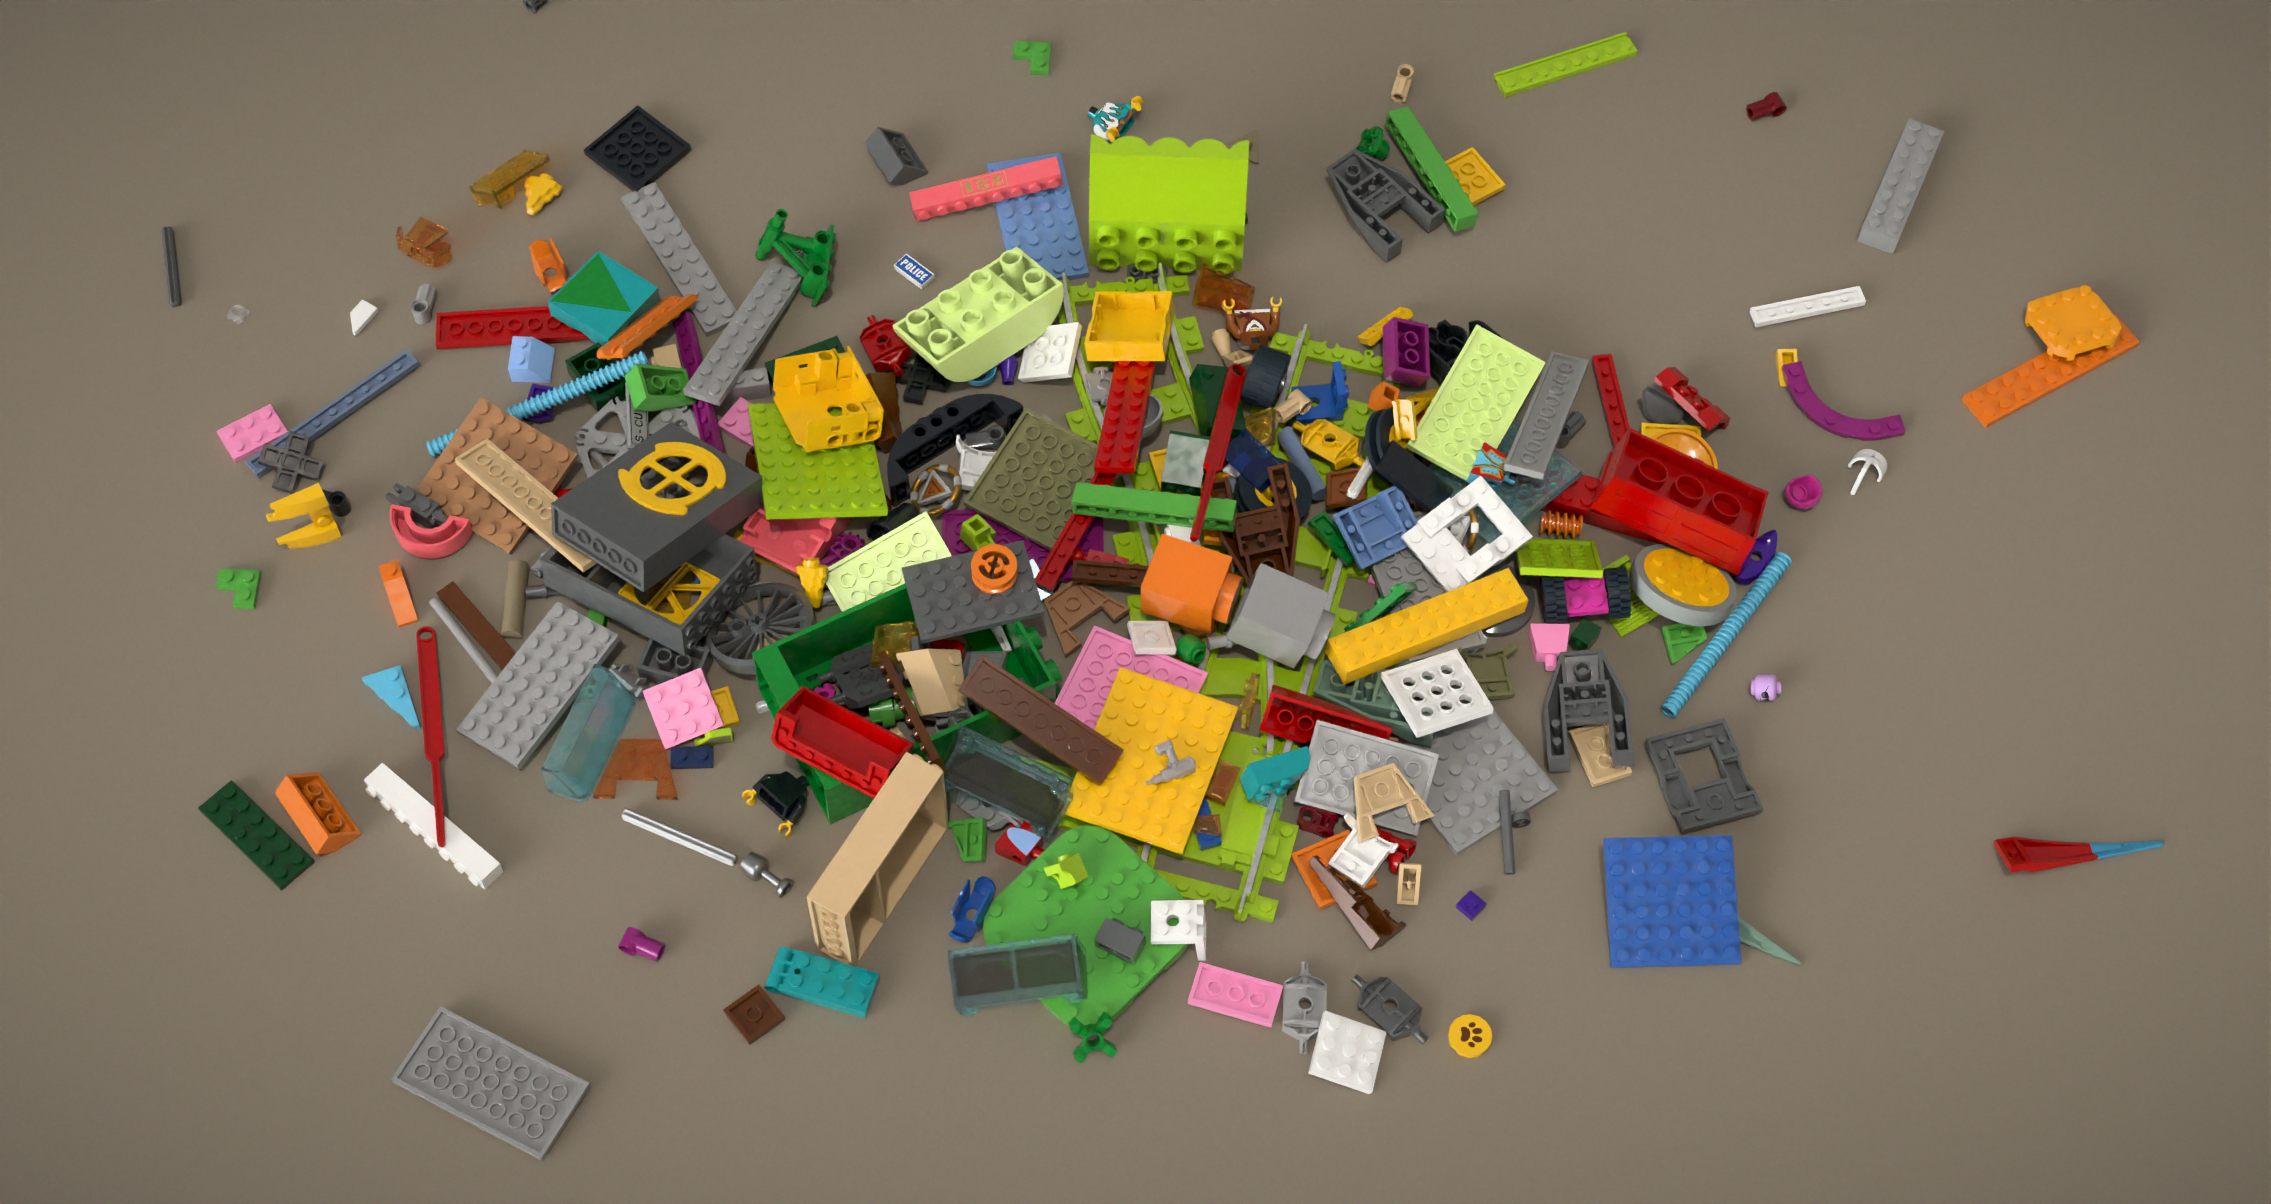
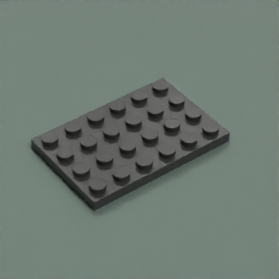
M1023 540L1003 544V546L1009 548L1014 553L1017 559L1018 576L1015 584L1009 590L999 594L986 593L974 584L971 573V561L977 551L902 567V574L921 644L1044 616V609ZM995 559V567H994V570H995L996 567H998V566H997V560H998V559ZM994 570L991 571V579H994Z

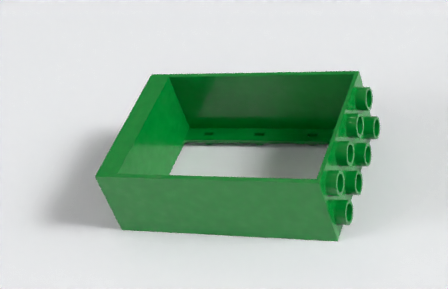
M902 584L752 652L758 690L774 720L776 719L777 712L802 686L813 690L816 687L833 681L831 679L820 683L816 676L831 670L830 667L834 656L874 642L881 643L890 649L902 645L904 647L911 645V637L917 636L919 633L906 585ZM1020 621L1001 625L1012 648V651L1008 652L1006 671L1055 703L1060 693L1057 684L1062 682L1061 673L1052 659L1046 662L1042 660L1038 650L1042 649L1043 645L1034 626L1024 628ZM990 628L963 634L972 651H1003ZM985 710L930 736V739L946 770L1022 734ZM921 740L913 745L911 754H917L927 762L925 757L929 754H923L918 744L922 742ZM795 757L830 825L869 807L874 798Z

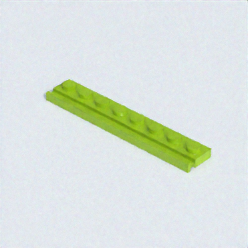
M1623 32L1494 73L1493 79L1496 80L1497 86L1505 98L1637 56L1638 51L1631 39L1627 37V32Z

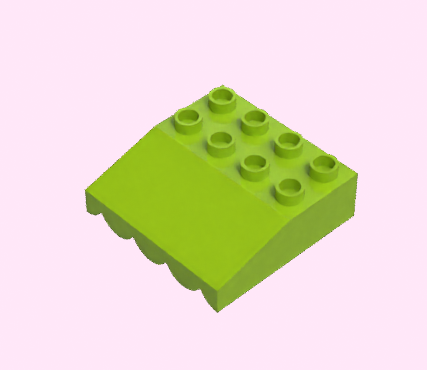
M1091 134L1089 266H1098L1102 270H1114L1118 267H1127V265L1135 264L1138 270L1151 272L1161 262L1162 266L1166 265L1168 269H1174L1179 273H1191L1194 270H1212L1217 274L1227 275L1233 271H1242L1249 140L1240 141L1228 149L1222 142L1215 139H1202L1188 147L1177 138L1166 137L1155 141L1149 146L1143 139L1135 136L1120 137L1112 144H1109L1104 138Z

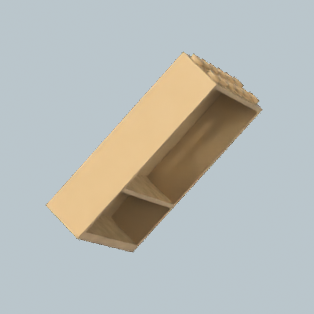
M906 752L808 894L807 902L816 948L819 952L838 962L857 966L948 830L944 771L938 765L929 764L919 755H912Z

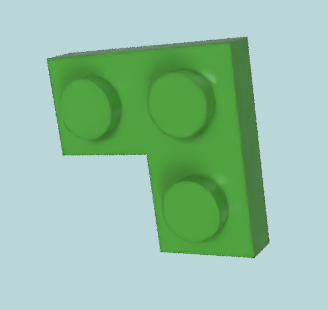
M1014 41L1013 60H1031L1030 75L1049 76L1051 42Z
M219 569L216 588L221 591H235L233 601L235 609H255L262 573L260 570Z

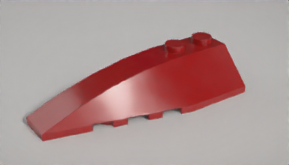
M1272 685L1259 730L1296 742L1306 743L1311 742L1316 720L1389 740L1393 728L1333 703Z

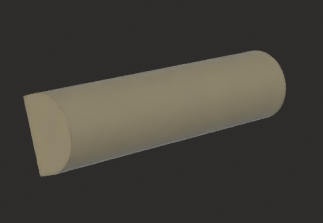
M512 560L508 563L501 636L503 638L523 637L526 607L525 587L528 586L530 568L529 564L523 560Z

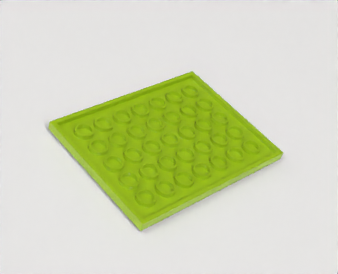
M775 403L748 404L747 410L758 474L762 476V500L766 520L888 515L874 441L805 453L803 447L795 443ZM831 407L827 410L832 416L842 415V408Z

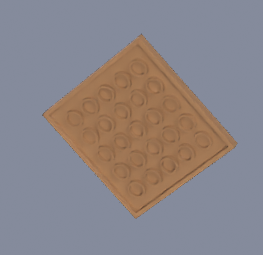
M480 397L416 491L439 503L441 509L445 512L444 515L447 517L451 515L469 519L473 533L512 555L530 527L456 464L455 458L488 438L554 494L579 458V455Z

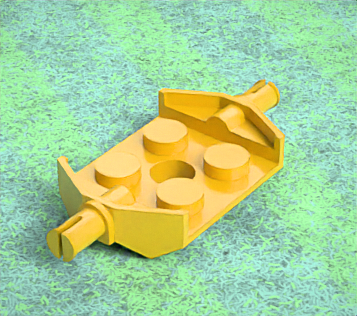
M1317 419L1306 426L1299 421L1294 423L1293 428L1302 433V447L1333 463L1334 470L1346 467L1352 463L1362 467L1365 462L1364 459L1359 457L1358 453L1360 439L1326 419ZM1326 439H1335L1333 442L1325 441Z

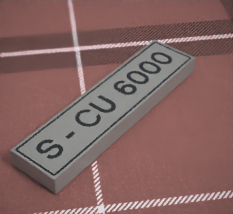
M625 382L628 448H633L649 437L648 411L634 410Z

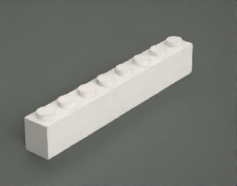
M381 763L364 779L367 786L365 790L371 797H378L381 800V805L386 810L392 809L400 822H407L410 825V830L415 835L421 834L429 847H436L439 850L440 856L446 861L450 859L454 863L455 869L461 874L465 872L469 876L470 882L476 887L480 885L483 889H486L503 873L501 864L445 816L446 845L439 847L436 834L435 807L385 764Z

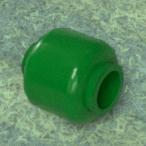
M1186 634L1178 639L1176 653L1186 663H1200L1205 658L1206 645L1196 635Z

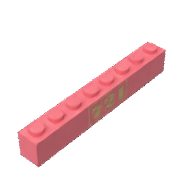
M1057 156L909 192L916 221L1056 188L1062 186L1063 181Z

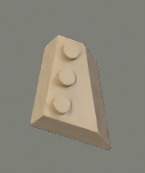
M922 649L896 654L898 661L901 660L905 669L903 672L904 677L909 679L913 689L911 694L920 716L954 717L969 711L967 697L958 691L964 682L960 650Z

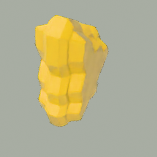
M542 173L539 177L529 176L526 178L524 187L526 188L525 194L528 198L526 202L527 213L530 215L537 214L542 210L545 203L551 202L554 196L560 194L563 187L554 181L552 176Z
M819 558L803 559V563L796 566V570L800 575L801 584L805 588V595L809 598L812 607L819 608L824 596L823 587L826 583L828 566L820 564Z

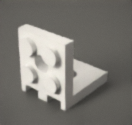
M1204 900L1151 901V944H1195L1198 961H1206V915ZM1171 918L1179 920L1176 926H1169L1167 922Z

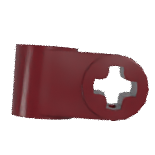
M1307 805L1299 810L1297 825H1299V829L1327 839L1334 836L1333 830L1335 824L1339 821V816L1333 812ZM1304 816H1308V817H1310L1312 820L1307 821V820L1303 819V817H1304Z

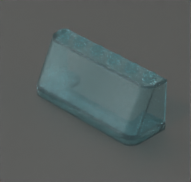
M594 663L541 768L548 792L578 802L587 801L592 796L636 706L634 696L604 666Z

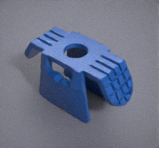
M979 877L975 882L970 897V880H967L951 911L953 920L956 922L953 930L949 932L951 937L964 942H970L976 931H981L984 918L992 903L996 889L994 882L990 878ZM970 909L977 910L973 921L966 917V913Z

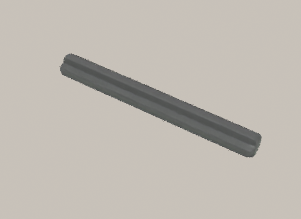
M168 226L162 228L169 303L172 307L180 306L181 298L174 233L172 227Z

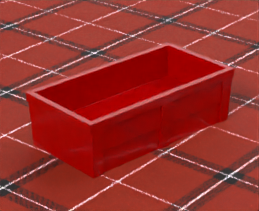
M1629 427L1614 450L1610 451L1607 455L1590 508L1738 576L1742 564L1756 542L1769 492L1709 466L1697 458H1692Z

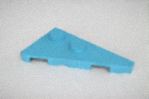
M401 665L361 677L363 683L369 686L391 709L399 713L410 726L417 730L421 729Z

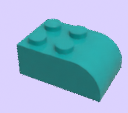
M1302 747L1249 763L1239 778L1248 801L1255 799L1256 801H1262L1268 798V795L1275 794L1278 796L1292 788L1309 766L1310 752L1308 747Z

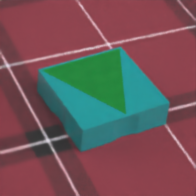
M597 251L548 301L551 316L572 329L582 332L591 341L599 342L603 346L659 303L660 295L658 287Z

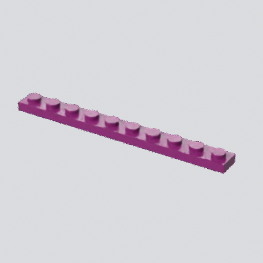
M685 311L673 322L683 367L686 369L690 380L703 360L692 314ZM695 399L696 403L692 404L700 439L725 454L713 404Z

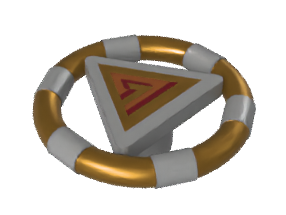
M936 464L918 475L910 492V503L917 508L918 514L926 511L929 517L944 513L954 505L962 487L959 472L951 465ZM938 471L947 472L953 476V491L938 475ZM928 478L918 500V490L922 482H924ZM934 501L942 504L934 509L921 507Z

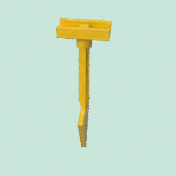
M1440 387L1406 397V399H1395L1392 401L1396 440H1401L1402 438L1416 440L1418 438L1416 416L1432 402Z

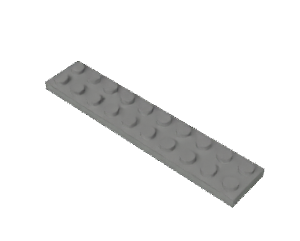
M653 182L642 187L638 192L633 191L622 196V203L681 297H685L687 294L698 295V299L693 302V306L689 310L706 337L725 329L737 310L657 184Z
M774 262L769 264L683 389L684 395L714 405H721L800 288L804 278L794 268Z
M1551 351L1505 461V471L1543 480L1587 371L1589 360Z

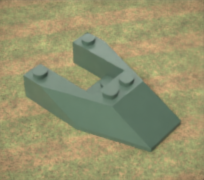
M1322 660L1314 689L1315 695L1330 703L1393 728L1392 734L1411 743L1432 746L1435 732L1417 738L1381 679L1382 672L1413 663V661H1402L1344 685L1330 660ZM1447 670L1442 671L1443 673L1448 674ZM1424 676V677H1423V678L1426 679V680H1431V679H1433V678L1428 677V676ZM1405 682V683H1404L1406 686H1413V685H1414V684H1412V683H1410V682ZM1433 691V692H1432V693L1435 694V695H1440V694H1442L1441 692H1438V691ZM1425 712L1422 713V714L1425 715V716H1431V715H1432V714H1430V713H1425Z

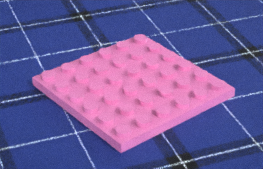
M1094 625L1055 704L1092 729H1095L1120 667L1196 693H1200L1208 677V672L1167 655L1135 654L1131 640Z

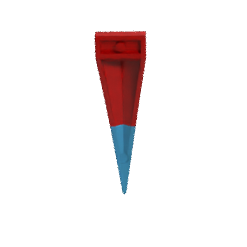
M2015 836L1996 839L1994 847L2010 872L2027 870L2031 873L2162 847L2164 841L2078 843Z

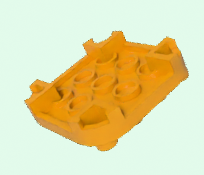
M2087 285L2029 301L2027 305L2025 324L2027 327L2032 326L2047 345V353L2051 357L2055 354L2059 357H2066V361L2074 360L2075 354L2102 346L2111 349L2119 339L2122 326L2101 298L2094 291H2091V288Z

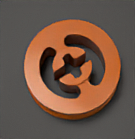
M990 544L980 548L974 554L971 561V573L974 584L980 590L990 594H999L1009 590L1015 584L1018 576L1017 559L1014 553L1009 548L999 544ZM995 559H998V560H997V566H998V567H996L995 570H994V567H995ZM994 570V579H991V571Z

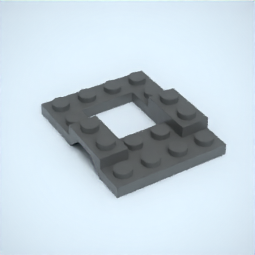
M1725 718L1646 739V746L1660 777L1659 784L1673 818H1677L1682 833L1754 815L1763 811L1755 789L1748 784L1743 773L1740 753ZM1711 745L1719 762L1717 767L1722 779L1689 788L1675 754Z

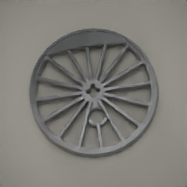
M763 583L745 588L743 594L733 601L729 609L725 610L720 620L710 627L705 636L706 643L715 660L725 669L739 674H756L752 652L756 650L758 643L761 649L764 647V638L769 644H772L773 642L770 637L779 641L785 638L780 634L792 635L816 624L815 615L809 598L794 586L783 583ZM773 595L763 614L762 597ZM787 596V598L774 610L779 600V597ZM758 598V613L753 614L746 602ZM795 600H797L798 605L785 611ZM743 605L750 618H746L733 610ZM726 616L733 618L730 623L722 622ZM799 624H800V628H792V627H790V626H795V625H799ZM718 629L730 630V632L716 635ZM731 640L730 642L720 646L719 648L715 647L716 643ZM736 648L729 656L724 655L726 652ZM748 648L744 659H737Z

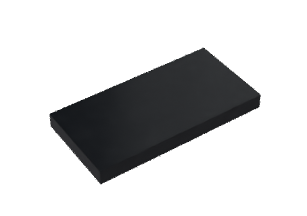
M1394 440L1388 444L1375 469L1428 513L1448 499L1454 490Z

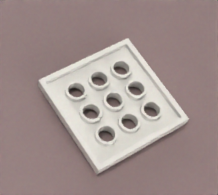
M1457 649L1381 673L1382 681L1417 738L1493 713L1494 708ZM1443 670H1447V671H1450V672H1452V673H1450V674H1445V673H1443L1442 671H1443ZM1424 676H1428V677H1431V678H1433V679H1431V680H1426V679H1424L1423 677H1424ZM1405 682H1410V683H1412V684H1414V685H1413V686H1406L1404 683H1405ZM1452 685H1457V686H1460L1461 688H1459V689H1454V688H1452L1451 686H1452ZM1433 691H1438V692H1441L1442 694H1440V695H1435V694H1433L1432 692H1433ZM1414 697H1419V698H1422L1423 700H1422V701H1416V700H1414L1413 698H1414ZM1465 699L1470 701V703L1463 704L1460 701ZM1442 706H1447V707H1451V709H1449V710H1444V709H1442L1441 707H1442ZM1423 712H1428V713H1431L1432 715H1431V716H1425V715H1423L1422 713H1423Z

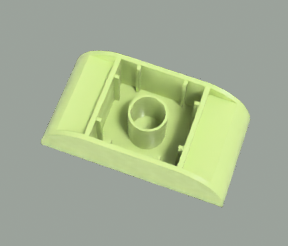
M1015 247L1002 253L998 259L984 268L972 272L968 278L954 287L942 291L935 299L921 308L909 312L905 318L892 325L898 337L945 378L954 382L970 381L978 378L1029 345L1047 331L1046 329L1054 322L1061 308L1064 294L1063 284L1021 249Z

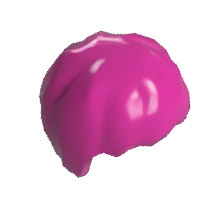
M1809 474L1796 477L1786 485L1785 499L1796 509L1805 510L1813 508L1819 503L1823 495L1821 483L1815 476Z

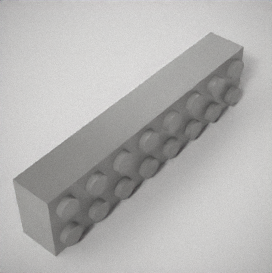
M1910 118L1908 119L1857 240L1858 242L1894 254L1945 132L1944 130Z

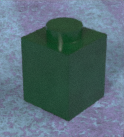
M1584 617L1571 634L1569 645L1575 651L1590 650L1599 638L1601 627Z

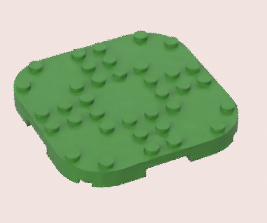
M1080 826L1070 829L1059 836L992 901L983 922L984 938L993 957L1011 975H1014L1057 1019L1069 1026L1068 1023L1073 1017L1085 1026L1096 1024L1103 1012L1109 1014L1114 1022L1134 1003V999L1163 970L1166 971L1185 952L1189 945L1151 944V901L1185 899L1117 835L1099 826ZM1069 852L1070 856L1079 853L1089 877L1061 889L1054 877H1047L1044 867L1057 861V857ZM1105 918L1111 920L1116 918L1130 929L1135 927L1143 931L1146 944L1135 965L1095 946L1094 939ZM1171 918L1167 924L1169 926H1176L1179 920Z

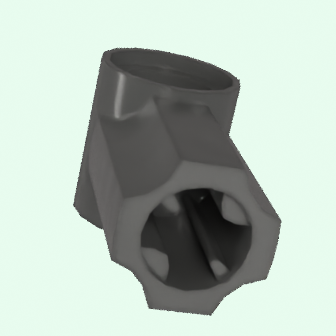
M1573 411L1568 416L1557 443V448H1565L1569 440L1586 424V419L1579 411Z
M999 425L990 426L985 431L966 433L967 445L976 450L985 448L998 450L1005 440L1004 430Z

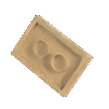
M1609 723L1591 724L1569 731L1568 735L1592 788L1632 775L1630 766L1613 767Z

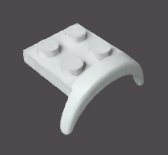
M957 435L956 447L960 453L958 472L961 476V489L971 491L996 452H985L971 448L961 440L960 435Z
M1346 813L1344 819L1352 831L1328 862V866L1330 868L1333 867L1337 870L1336 872L1364 889L1389 853H1394L1399 845L1398 843L1386 841L1379 836L1358 843L1357 821L1351 814Z

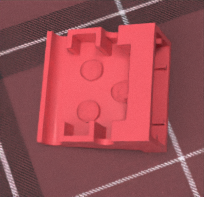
M762 502L761 508L752 513L743 526V536L738 541L754 548L756 555L799 575L796 566L803 563V559L819 558L821 561L834 543V539L842 534V532H845L851 521L849 517L766 520Z

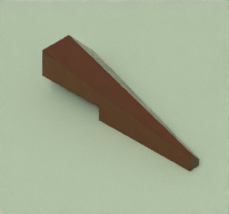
M1313 856L1309 861L1311 867L1370 950L1382 947L1405 928L1406 924L1404 922L1397 923L1389 916L1391 912L1387 909L1382 911L1373 902V898L1350 880L1343 881L1335 874L1337 870L1333 867L1328 869L1319 860V856Z

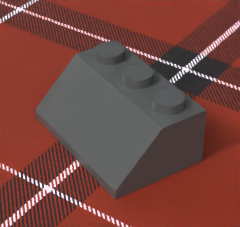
M877 127L865 141L869 153L877 161V166L882 169L888 182L905 185L928 174L924 164L903 133Z

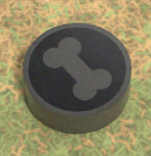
M1516 812L1511 815L1512 828L1525 827L1531 823L1528 812Z

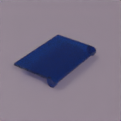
M1246 428L1229 442L1225 460L1260 493L1271 486L1267 467L1283 464Z

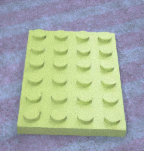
M925 511L829 566L826 585L843 612L905 584L902 567L942 559L952 555Z

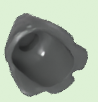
M1646 386L1643 389V413L1647 419L1656 424H1675L1681 420L1684 414L1680 410L1682 406L1669 394L1650 386Z

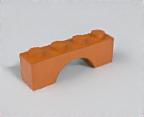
M1384 381L1371 390L1367 407L1375 411L1393 407L1392 401L1401 399L1399 395L1400 389ZM1428 407L1422 410L1416 416L1417 426L1419 425Z

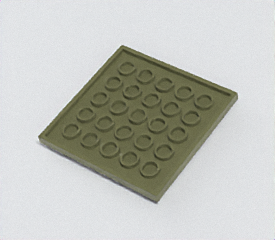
M1025 408L963 501L964 506L1051 551L1073 513L1072 498L1076 482L1090 483L1095 474L1094 463L1098 445ZM1120 473L1118 475L1115 483L1113 484V487L1116 485V483L1118 482L1123 473Z

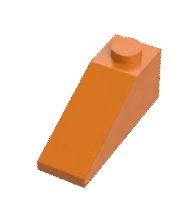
M395 560L379 565L381 577L398 627L418 622L399 561Z

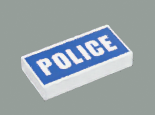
M905 254L893 265L894 270L921 290L935 279V274L908 254Z

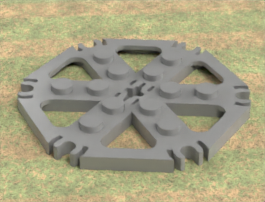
M618 396L615 397L616 405L613 403V399H611L579 431L580 438L585 439L577 440L576 448L587 479L600 471L592 468L588 457L589 451L616 454L605 465L607 466L632 449L628 448L626 400L620 401ZM687 405L681 409L679 407L663 409L648 424L649 436H651L670 422L679 425L682 421H685L690 433L700 439L691 410H688ZM615 412L618 414L625 434L598 431L595 427L605 416ZM674 457L666 459V461L681 462ZM652 469L641 476L642 487L649 490L665 478ZM694 469L685 474L682 478L686 479L694 471ZM673 483L666 488L668 495L679 485ZM665 490L660 492L664 498L666 496Z

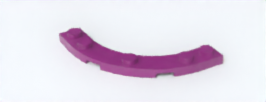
M1801 361L1782 365L1781 370L1794 402L1797 406L1801 407L1811 421L1824 430L1844 438H1859L1862 441H1876L1905 434L1906 431L1900 414L1871 420L1856 419L1842 415L1829 408L1817 397L1807 380Z

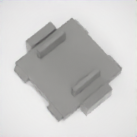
M1095 367L1092 373L1085 374L1092 400L1101 402V405H1107L1113 372L1107 373L1108 367Z
M613 664L608 673L615 677L629 691H633L636 697H644L642 691L650 688L645 684L647 678H638L629 670L630 664Z

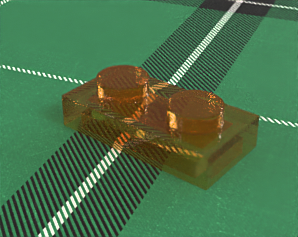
M1221 760L1206 794V799L1225 806L1241 768Z

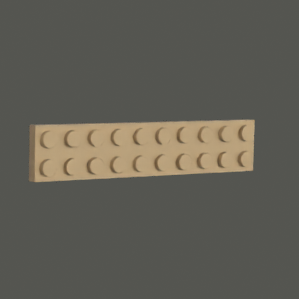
M488 438L455 458L456 464L582 572L597 564V562L552 535L551 503L556 501L558 497Z

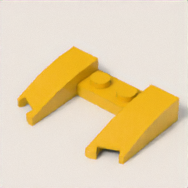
M319 483L270 503L271 509L275 510V512L266 514L268 522L294 518L308 513L313 522L276 538L280 545L286 544L289 549L312 547L342 537Z

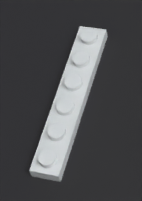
M1860 286L1751 307L1749 313L1755 327H1761L1865 306L1866 300Z

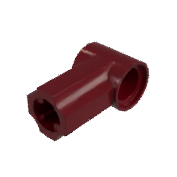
M1772 92L1763 100L1749 104L1746 107L1747 116L1753 121L1768 115L1778 117L1787 109L1777 92Z

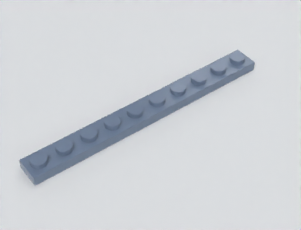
M406 349L290 431L310 436V443L420 366L418 360ZM290 431L270 445L284 449ZM262 450L245 461L248 468L258 478L273 469L258 464Z

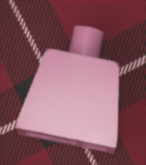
M1530 623L1528 637L1534 660L1536 662H1545V670L1555 671L1560 652L1567 651L1569 624Z

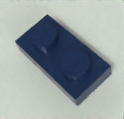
M713 746L671 747V770L713 768Z

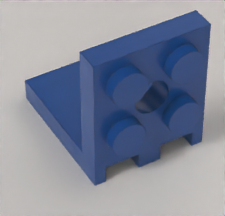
M1341 361L1333 362L1331 384L1291 388V392L1299 389L1311 401L1319 404L1318 406L1311 407L1304 415H1295L1296 421L1304 424L1313 423L1317 419H1326L1327 421L1343 420L1344 409L1348 408L1347 397H1349V387L1344 382L1346 381V369H1342Z

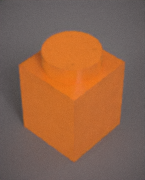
M1162 534L1141 585V612L1211 635L1216 621L1229 624L1238 603L1244 578L1232 574V556Z

